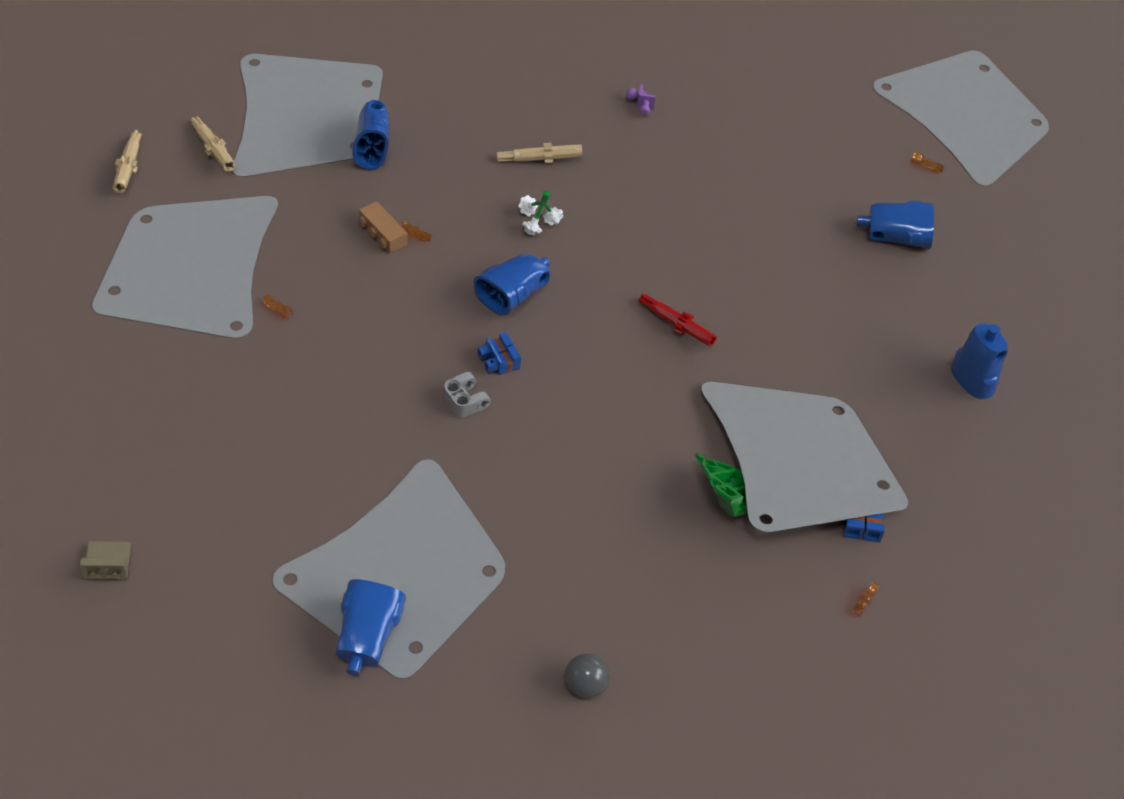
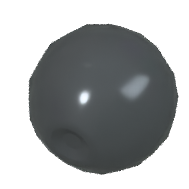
M581 654L575 656L568 663L564 678L567 687L574 695L589 699L600 695L606 689L609 681V671L607 665L600 657L594 654Z

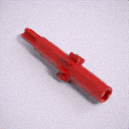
M644 293L641 294L638 302L676 326L673 330L677 333L684 335L686 332L709 347L715 343L717 336L692 321L694 316L686 312L681 314L661 301H656Z

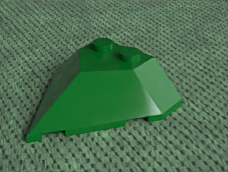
M696 452L695 457L709 480L720 507L733 517L748 514L742 470L715 459L714 461L706 459L702 454Z

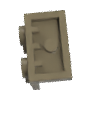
M90 541L86 558H81L80 562L83 578L127 579L132 547L131 542Z

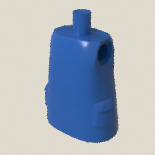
M371 100L363 106L359 114L357 134L352 149L353 159L356 164L362 168L373 170L383 165L389 143V116L387 108L382 101Z
M912 200L907 203H875L870 207L869 216H857V226H869V238L872 240L931 249L934 233V204Z
M522 254L502 264L493 265L475 277L474 289L476 295L491 311L503 316L508 315L532 293L549 281L550 270L548 266L550 261L547 257L539 259L531 254Z
M981 323L975 326L969 333L963 347L956 351L951 371L954 378L970 395L978 399H987L995 394L1003 362L1008 352V344L1001 335L998 325Z
M352 579L348 582L341 603V612L343 614L342 632L336 649V656L349 662L346 671L348 674L359 675L362 665L378 666L385 642L393 628L399 624L404 610L403 606L406 601V595L402 591L368 580Z

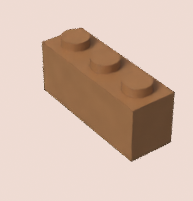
M377 201L359 209V224L369 232L372 238L379 242L382 249L391 254L407 246L408 233Z

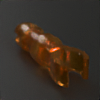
M915 152L911 160L916 164H923L926 168L930 167L937 173H941L944 169L942 164L935 163L930 158L926 159L919 152Z
M406 221L401 222L405 225H401V227L406 232H410L411 236H417L423 242H426V240L430 242L431 234L420 230L417 226H412Z
M270 295L263 297L264 304L268 307L271 306L273 311L279 312L283 319L288 320L287 314H285L287 312L294 315L289 306H284L280 301H275Z
M872 582L865 593L861 594L859 603L853 608V614L856 610L859 611L857 616L863 614L865 607L872 602L871 598L880 587L879 585Z

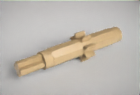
M198 116L192 117L190 119L192 121L191 124L203 141L207 155H212L225 171L233 170L235 162L226 151L225 141L215 136Z
M138 130L131 133L121 159H116L115 171L117 173L114 179L113 190L117 193L125 192L131 174L137 171V161L135 160L142 133H138Z
M543 143L544 147L497 152L498 162L545 160V163H553V159L583 157L582 144L552 146V143Z

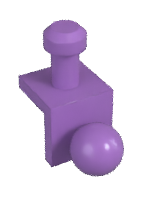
M640 84L639 92L635 88L627 90L626 96L628 99L635 100L638 97L637 108H640L641 114L648 115L650 109L653 110L655 95L647 94L643 90L642 84Z

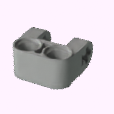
M471 372L460 374L447 380L444 384V400L452 412L459 418L482 411L491 403V399L485 392H479L472 396L468 394L467 391L473 388L477 382Z

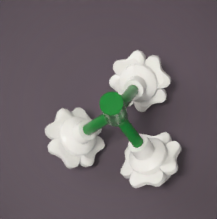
M544 191L541 200L535 202V198H531L529 195L520 199L518 205L521 209L520 212L528 217L531 214L534 215L536 208L540 205L535 217L531 221H524L522 223L525 226L524 231L529 235L535 236L537 233L542 232L538 225V218L543 207L547 209V213L543 215L544 223L552 226L558 224L563 218V211L561 209L549 207L547 203L550 196L549 191Z

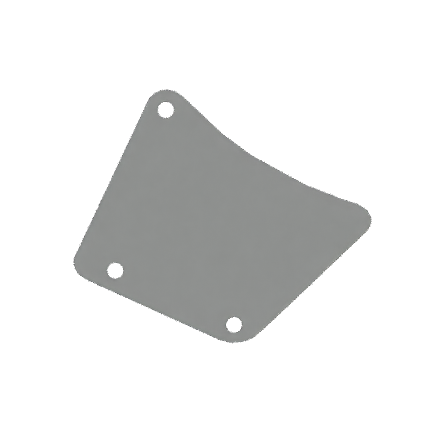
M971 50L877 79L873 84L878 94L908 112L926 126L954 154L972 179L983 186L993 184L1044 137L1049 130V124L1045 116L987 56L979 51ZM986 65L989 67V71L983 72L979 69V66ZM889 84L892 89L889 91L884 90L881 85ZM1038 119L1042 124L1041 126H1035L1031 123V120Z
M249 54L242 58L240 67L246 88L247 110L243 137L234 159L235 168L232 171L235 175L250 176L353 158L350 144L354 142L357 134L359 114L365 103L371 100H379L383 71L379 66L265 54ZM257 59L260 61V64L258 66H251L249 61ZM369 80L373 85L366 88L362 86V82Z
M258 196L158 205L138 211L129 221L92 304L93 310L101 315L232 338L247 335L253 327L251 297L253 270L263 236L278 208L277 199L272 196ZM144 215H149L152 217V221L146 224L142 223L140 218ZM112 286H118L121 292L117 295H111L108 293V289ZM239 321L243 327L238 331H234L230 328V324Z
M706 382L702 385L703 395L722 422L738 457L745 482L748 518L757 529L764 532H774L900 511L907 508L908 499L858 416L846 403L833 397L719 382ZM839 406L844 409L845 413L837 415L832 411V408ZM880 480L889 483L890 488L887 490L880 489L877 486V482ZM766 514L771 516L773 521L771 524H763L759 517Z
M427 459L417 463L383 501L352 527L326 544L278 568L273 575V585L276 590L339 636L342 632L343 619L341 603L350 580H368L402 591L406 595V601L403 606L404 610L399 624L393 628L385 642L378 665L395 677L407 678L425 664L500 584L505 573V562L439 464ZM487 565H491L496 569V573L492 577H487L483 574L482 569ZM290 573L297 576V582L294 585H287L283 581L284 576ZM420 642L423 645V650L418 654L411 653L409 651L410 643Z

